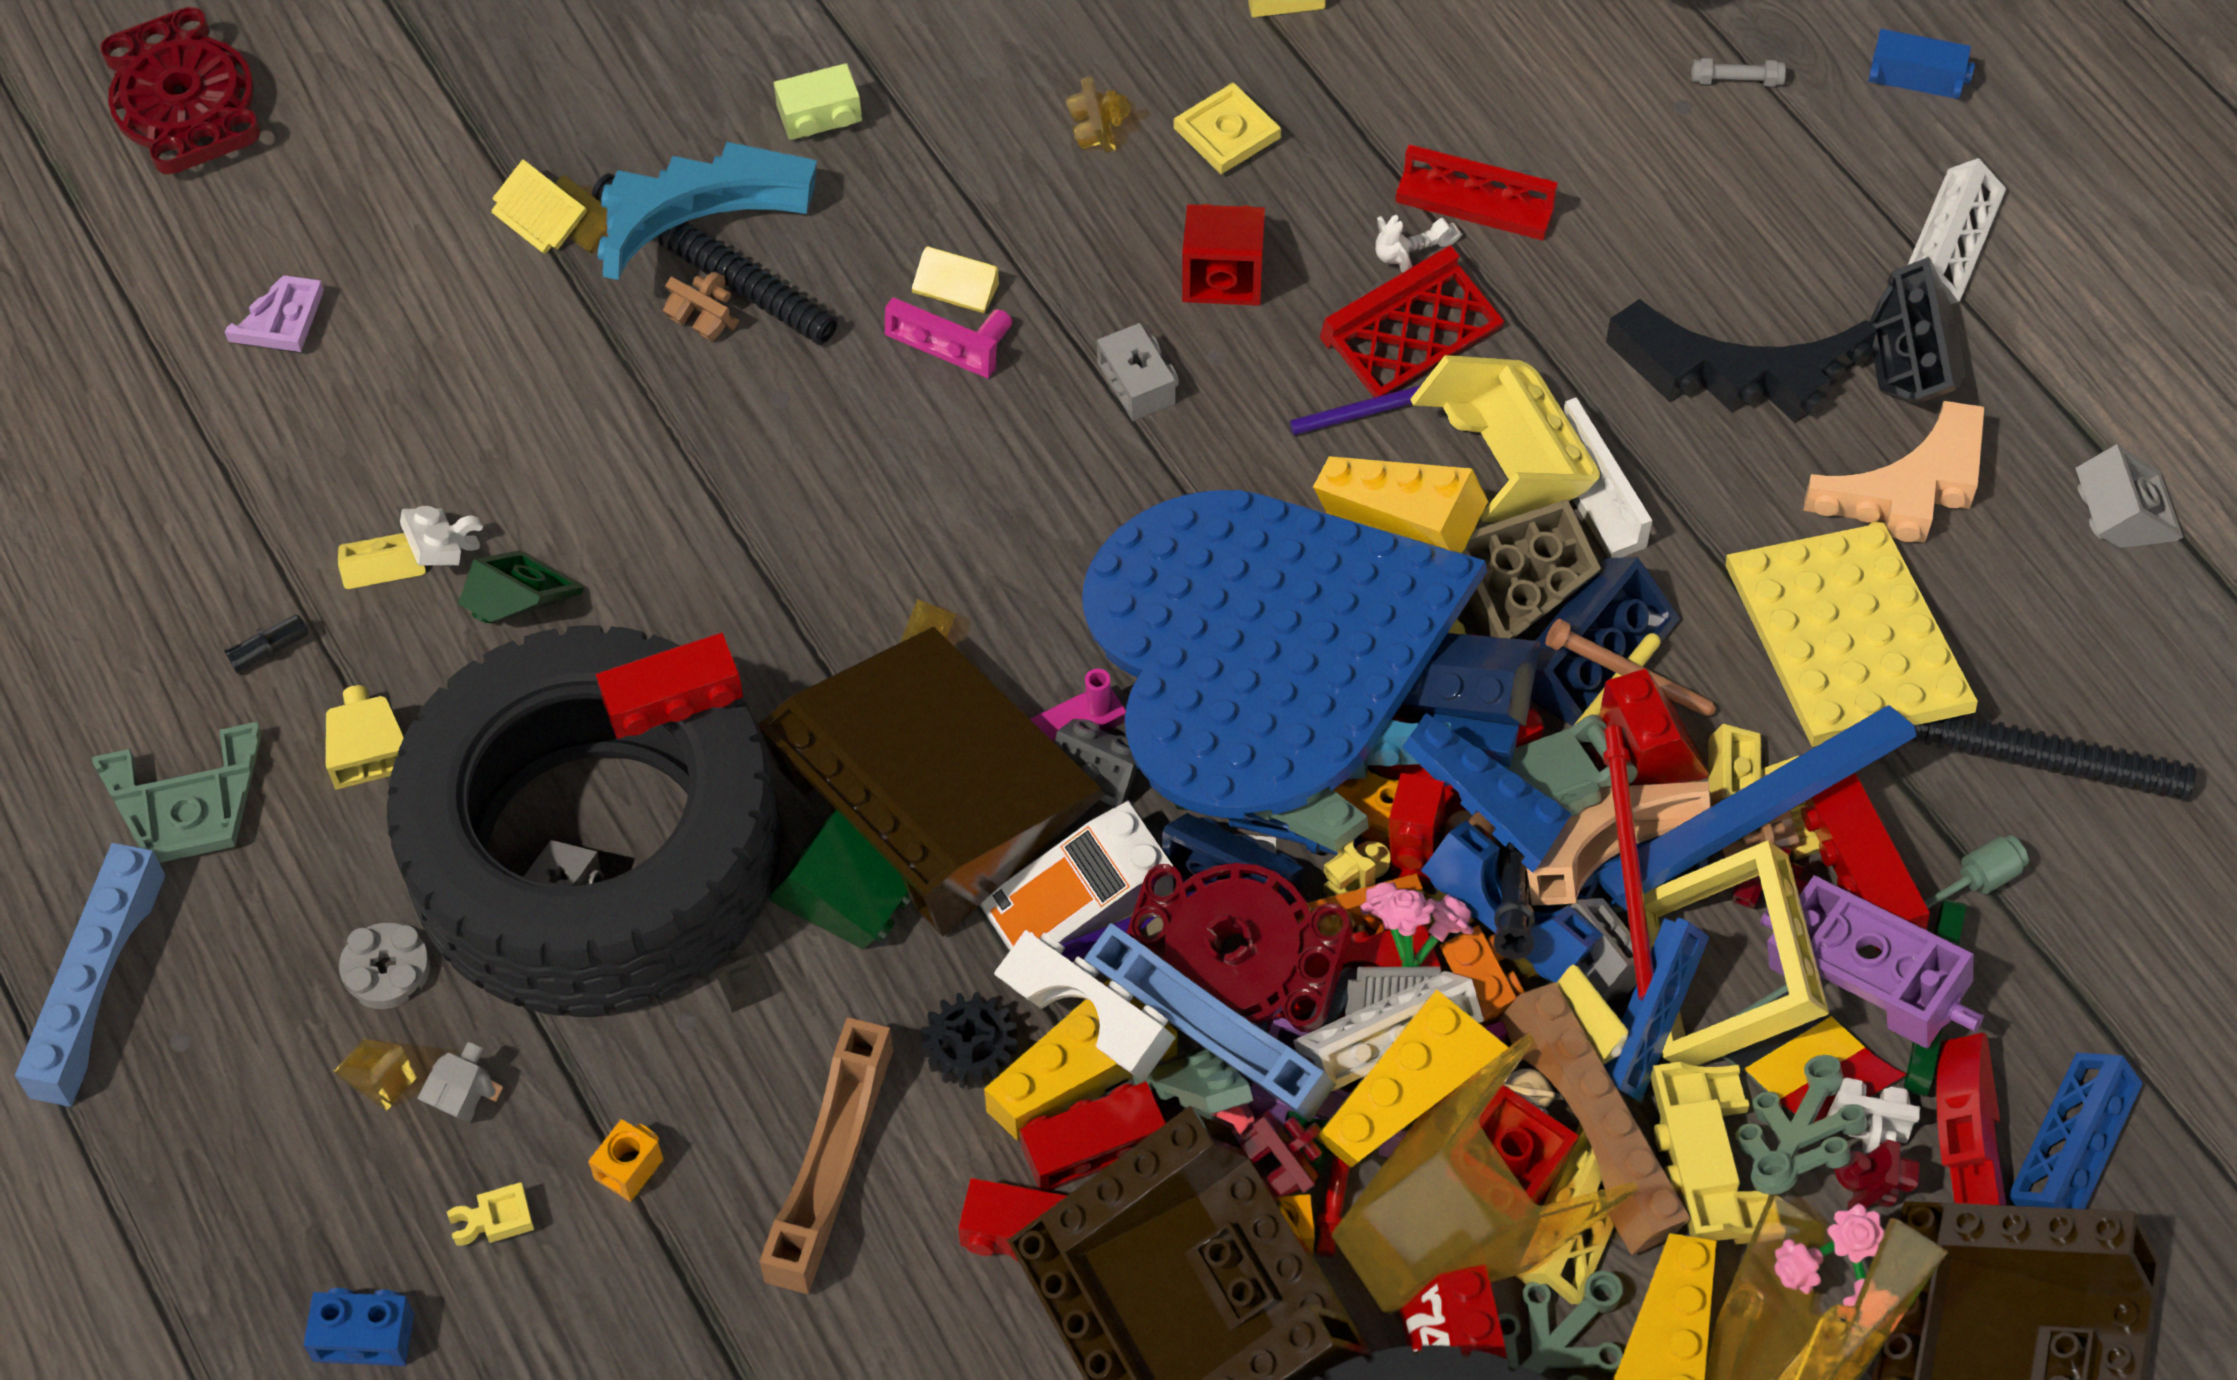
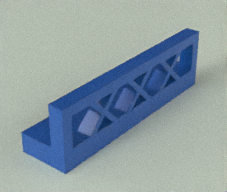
M1677 917L1676 922L1664 918L1651 949L1654 975L1643 1001L1638 999L1636 985L1622 1019V1024L1628 1030L1623 1050L1619 1056L1603 1065L1619 1094L1639 1102L1644 1097L1651 1080L1653 1066L1658 1063L1710 937L1691 922Z
M2076 1052L2007 1198L2013 1206L2085 1209L2143 1084L2123 1055ZM2087 1068L2100 1069L2097 1077L2082 1086L2080 1085V1081ZM2083 1102L2084 1104L2079 1114L2065 1122L2062 1120L2068 1109ZM2065 1138L2066 1143L2063 1149L2046 1158L2045 1155L2049 1147ZM2048 1174L2049 1179L2042 1193L2028 1192L2032 1183Z

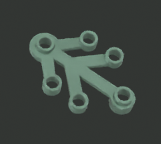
M1819 1055L1806 1063L1804 1073L1809 1089L1791 1123L1784 1114L1779 1096L1776 1093L1770 1091L1762 1092L1753 1099L1752 1104L1757 1119L1767 1122L1780 1141L1777 1150L1770 1151L1766 1146L1762 1128L1753 1123L1742 1125L1735 1133L1740 1151L1750 1154L1754 1160L1751 1180L1753 1186L1759 1192L1769 1195L1780 1194L1792 1188L1797 1182L1798 1175L1822 1164L1830 1168H1840L1849 1163L1851 1154L1848 1143L1841 1137L1828 1138L1822 1142L1820 1147L1796 1156L1800 1148L1839 1131L1846 1135H1857L1867 1128L1868 1123L1864 1109L1856 1104L1846 1105L1838 1113L1813 1123L1826 1097L1836 1094L1844 1079L1840 1062L1834 1056Z
M1598 1271L1591 1274L1584 1287V1299L1551 1334H1549L1547 1312L1551 1298L1550 1290L1545 1284L1528 1283L1523 1289L1521 1302L1528 1311L1532 1355L1522 1366L1540 1375L1546 1368L1595 1367L1598 1372L1605 1375L1616 1373L1623 1357L1621 1349L1616 1344L1605 1342L1598 1347H1566L1599 1312H1611L1618 1306L1623 1291L1619 1278L1608 1271ZM1597 1290L1606 1291L1610 1299L1604 1302L1599 1301L1594 1297L1593 1293ZM1539 1292L1543 1295L1544 1301L1534 1303L1528 1298V1294ZM1502 1313L1498 1315L1500 1324H1509L1514 1329L1512 1334L1503 1335L1509 1367L1518 1369L1516 1340L1520 1332V1322L1514 1315ZM1602 1353H1611L1616 1358V1362L1610 1365L1605 1364L1599 1356ZM1573 1375L1567 1380L1589 1379L1582 1375Z

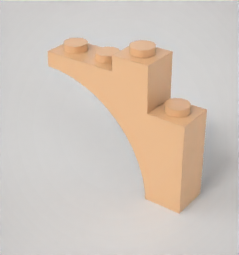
M1943 401L1937 423L1928 437L1904 458L1883 468L1846 476L1811 474L1804 499L1803 511L1815 512L1822 516L1834 515L1854 518L1862 522H1884L1892 538H1897L1903 542L1916 541L1925 543L1933 520L1934 504H1940L1948 508L1960 507L1970 509L1978 487L1984 407Z
M1709 781L1629 786L1637 844L1659 837L1711 807ZM1605 786L1600 788L1602 799L1598 804L1586 807L1579 814L1568 819L1533 873L1527 868L1532 906L1575 904L1580 889L1589 876L1604 862L1620 853L1612 787Z

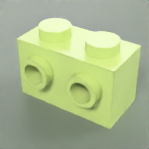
M847 63L774 82L777 108L789 140L811 136L815 133L838 127H846L862 121L859 94Z

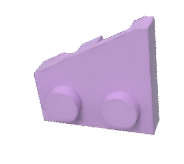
M283 275L270 287V291L266 295L259 297L249 306L251 314L239 325L236 326L231 323L226 328L225 334L228 342L301 352L324 292L322 282L320 280Z

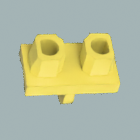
M1352 840L1339 849L1337 856L1324 864V873L1329 880L1324 884L1325 895L1331 897L1375 885V878L1383 876L1390 867V852L1387 847L1376 841H1366L1359 844L1355 849Z

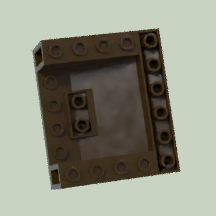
M934 626L789 697L758 723L764 742L777 769L803 796L815 787L901 875L914 909L942 937L1104 796L1102 788Z
M1190 1105L1007 1240L1084 1380H1312L1318 1376L1321 1379L1325 1378V1371L1359 1356H1363L1366 1360L1371 1358L1370 1350L1278 1197L1268 1185L1266 1177L1257 1162L1253 1163L1241 1149L1239 1144L1242 1141V1137L1234 1124Z
M1904 1201L1888 1294L1895 1295L1897 1303L1893 1306V1315L1888 1316L1885 1325L1881 1327L1880 1333L1886 1336V1339L1876 1355L1872 1380H2146L2162 1262L2136 1212Z

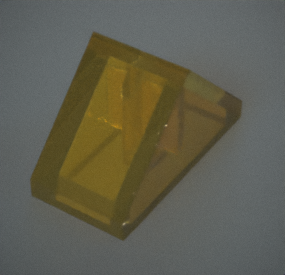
M363 1039L334 1070V1073L385 1111L392 1106L416 1079L405 1051L398 1044Z

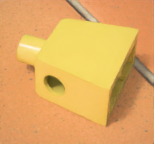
M354 685L343 691L345 705L330 708L326 712V768L335 790L391 776L395 759L399 757L398 751L404 738L386 697L379 696L370 699L367 687L362 685Z

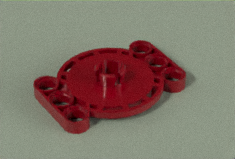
M196 7L182 8L106 37L100 46L101 54L107 67L117 71L108 92V105L113 121L121 133L134 143L150 148L149 152L154 167L163 174H175L255 143L261 133L256 115L251 110H248L253 99L254 82L247 62L238 51L227 43L207 37L210 30L205 14ZM197 21L200 23L198 27L192 30L181 29L187 22ZM160 34L164 36L158 43L146 42L152 35ZM117 48L129 49L126 54L119 57L110 55ZM239 64L245 75L236 71L235 66ZM181 85L183 94L176 95L174 87ZM245 88L242 101H240V89ZM118 109H124L125 117L123 121L118 116ZM239 123L251 124L249 129L244 132L232 131V128ZM134 129H137V130H139L141 133L147 135V137H146V136H143V135H141V134H138V133L134 132L133 130H134ZM211 136L215 138L207 146L196 145V142L202 137ZM165 151H178L177 156L173 159L162 160L159 158Z
M1231 863L1214 866L1193 875L1186 881L1174 866L1159 864L1150 869L1143 880L1126 934L1240 1016L1251 1015L1243 1018L1256 1025L1271 1019L1283 1010L1285 1018L1294 1029L1310 1033L1319 1029L1327 1018L1353 934V923L1344 908L1336 903L1322 904L1311 912L1307 902L1292 883L1277 872L1259 865ZM1242 873L1256 874L1268 879L1263 884L1253 879H1244ZM1231 874L1229 879L1217 880L1208 885L1204 883L1214 877ZM1172 876L1176 879L1175 890L1165 897L1156 895L1154 891L1156 882L1161 877ZM1279 884L1288 890L1297 902L1289 906L1283 896L1278 893ZM1196 887L1197 891L1190 895L1189 891ZM1304 914L1305 918L1299 922L1300 917ZM1330 915L1342 917L1343 927L1336 935L1325 936L1320 933V924L1325 917ZM1151 917L1161 918L1163 928L1157 936L1152 938L1142 936L1141 926L1144 921ZM1243 934L1249 946L1241 945L1235 952L1225 954L1224 959H1222L1220 956V946L1223 941L1230 935ZM1316 957H1325L1330 962L1327 974L1321 978H1311L1306 972L1309 962ZM1304 999L1315 1001L1317 1009L1311 1019L1299 1021L1294 1018V1007L1299 1001Z

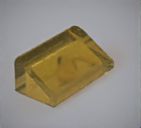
M563 175L557 180L555 185L588 210L568 237L592 254L598 249L601 237H608V225L606 224L607 208L602 207L597 199L566 175Z

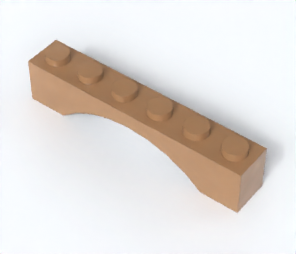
M1554 982L1519 994L1499 1018V1021H1503L1508 1032L1507 1035L1520 1058L1533 1065L1552 1082L1578 1118L1600 1168L1606 1192L1609 1217L1631 1256L1665 1243L1669 1233L1676 1234L1691 1218L1558 985Z
M850 1017L846 1018L833 1054L822 1106L807 1154L785 1204L774 1219L759 1261L764 1282L767 1284L809 1295L893 1054L889 1027Z

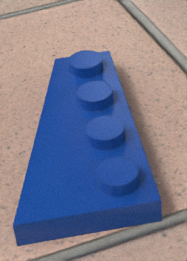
M1427 713L1402 747L1436 780L1445 781V786L1451 785L1455 788L1462 800L1460 804L1472 815L1477 812L1483 815L1496 828L1492 834L1505 847L1512 843L1525 856L1522 863L1532 873L1539 866L1572 814L1560 806L1554 799L1544 795L1524 781L1519 775L1502 766L1483 750L1475 747Z

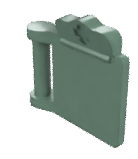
M1599 715L1586 716L1570 729L1516 747L1511 767H1504L1519 775L1524 781L1547 797L1554 799L1560 806L1572 813L1571 816H1576L1586 807L1598 804L1601 801L1600 788L1605 786L1611 787L1609 766L1599 773L1579 743L1592 742L1603 759V753L1607 750L1604 732L1607 726ZM1631 760L1626 764L1629 784L1635 780L1638 772Z

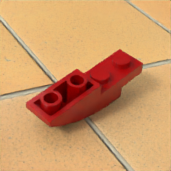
M1982 1032L1942 1041L1937 1068V1122L1942 1166L1950 1169L1954 1203L2006 1206L1994 1123L2000 1122L1987 1034Z

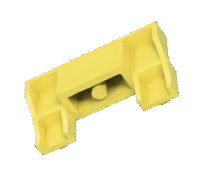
M1683 1062L1654 1065L1651 1081L1661 1117L1659 1124L1654 1126L1655 1142L1658 1151H1665L1669 1166H1665L1664 1173L1691 1218L1687 1222L1690 1236L1716 1241L1734 1238L1735 1245L1781 1238L1783 1229L1782 1225H1779L1772 1202L1773 1195L1764 1194L1759 1191H1737L1740 1182L1722 1116L1748 1112L1750 1105L1748 1099L1745 1100L1739 1078V1065L1699 1067Z

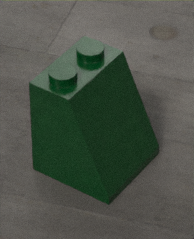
M837 810L812 833L768 898L774 904L860 949H864L873 940L881 943L895 924V921L890 919L897 906L904 909L911 901L901 875Z

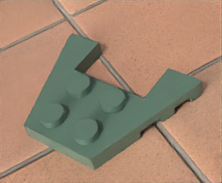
M258 722L219 730L224 767L143 785H137L135 759L130 749L92 757V763L139 848L153 850L158 862L161 863L236 846L262 737Z

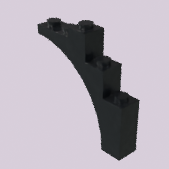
M1638 299L1610 318L1606 343L1670 403L1682 394H1691L1701 384L1732 413L1745 404L1747 406L1754 404L1763 394L1790 420L1797 423L1807 415L1814 416L1825 406L1828 387L1836 383L1847 369L1854 364L1857 366L1862 365L1870 358L1874 351L1873 343L1877 328L1868 320H1864L1840 334L1811 343L1784 347L1747 346L1719 341L1689 331L1661 316L1641 299Z

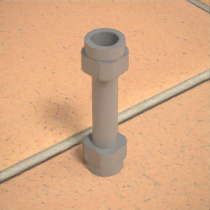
M1713 58L1693 59L1691 82L1711 85L1712 79L1763 81V86L1775 87L1776 85L1784 84L1785 62L1765 60L1764 65L1713 64Z

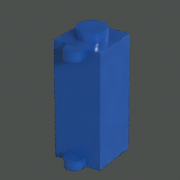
M1880 28L1868 82L1958 99L1963 84L1970 85L1975 63L1968 62L1971 46Z

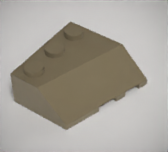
M1568 499L1474 530L1462 553L1486 561L1487 573L1469 599L1468 604L1480 630L1488 637L1513 639L1601 571Z

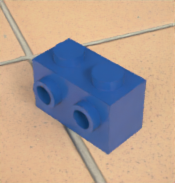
M331 1288L328 1290V1293L313 1292L303 1346L313 1362L406 1366L414 1311L407 1297L393 1290H377L374 1295L356 1294L354 1291L346 1288Z

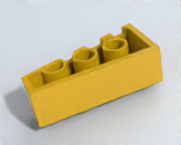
M1329 456L1313 486L1321 504L1329 515L1461 554L1488 503L1472 468Z
M1107 980L1103 984L1107 987L1111 981ZM1134 997L1129 1002L1141 1011L1145 1007L1144 1004ZM1085 999L984 1088L986 1112L1017 1141L1020 1140V1129L1026 1127L1027 1123L1034 1118L1044 1115L1053 1117L1068 1111L1073 1104L1086 1099L1095 1100L1104 1095L1106 1089L1126 1078L1128 1081L1133 1079V1075L1096 1047L1100 1021L1097 1009L1092 1001ZM1168 1022L1164 1028L1175 1037V1040L1162 1056L1163 1062L1177 1055V1031Z
M1436 989L1315 1138L1348 1166L1352 1167L1509 1048Z
M1669 1233L1614 1380H1704L1716 1240Z

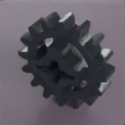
M979 992L974 993L971 1001H965L964 996L961 993H957L956 1004L950 1005L943 999L940 1001V1014L931 1011L927 1014L930 1026L921 1028L922 1040L925 1041L921 1044L923 1057L929 1058L928 1065L931 1072L942 1069V1082L947 1083L954 1076L958 1078L959 1088L964 1089L968 1079H974L975 1084L980 1088L983 1087L984 1076L989 1075L995 1080L999 1076V1066L1008 1068L1012 1065L1010 1054L1018 1052L1017 1039H1014L1018 1036L1017 1025L1010 1022L1011 1017L1008 1008L997 1012L996 998L992 997L984 1004L981 1003ZM983 1020L989 1022L992 1026H987ZM946 1054H952L955 1057L956 1061L951 1059Z

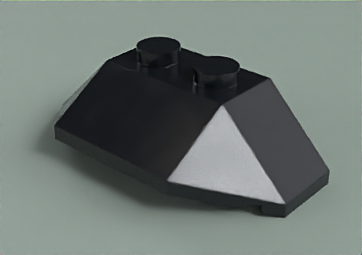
M1927 257L1891 272L1887 281L1889 285L1880 297L1869 321L1877 328L1873 343V358L1879 390L1884 394L1918 404L1957 390L1967 376L1953 308L1930 257Z

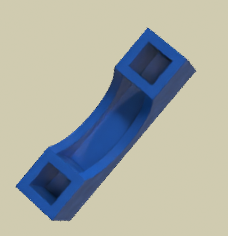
M1465 820L1447 834L1421 871L1431 879L1432 884L1439 891L1449 894L1453 898L1456 897L1459 901L1466 904L1467 908L1472 912V919L1484 923L1493 932H1496L1497 927L1494 923L1495 910L1502 903V884L1497 867L1500 848ZM1570 906L1550 913L1534 912L1535 921L1531 929L1534 935V948L1525 957V959L1533 964L1535 971L1540 976L1556 983L1573 964L1579 966L1603 935Z

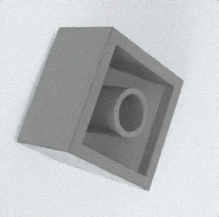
M2116 444L2076 467L2080 480L2078 491L2089 507L2092 516L2089 518V524L2099 539H2105L2119 548L2174 542L2183 538L2161 472L2154 466Z

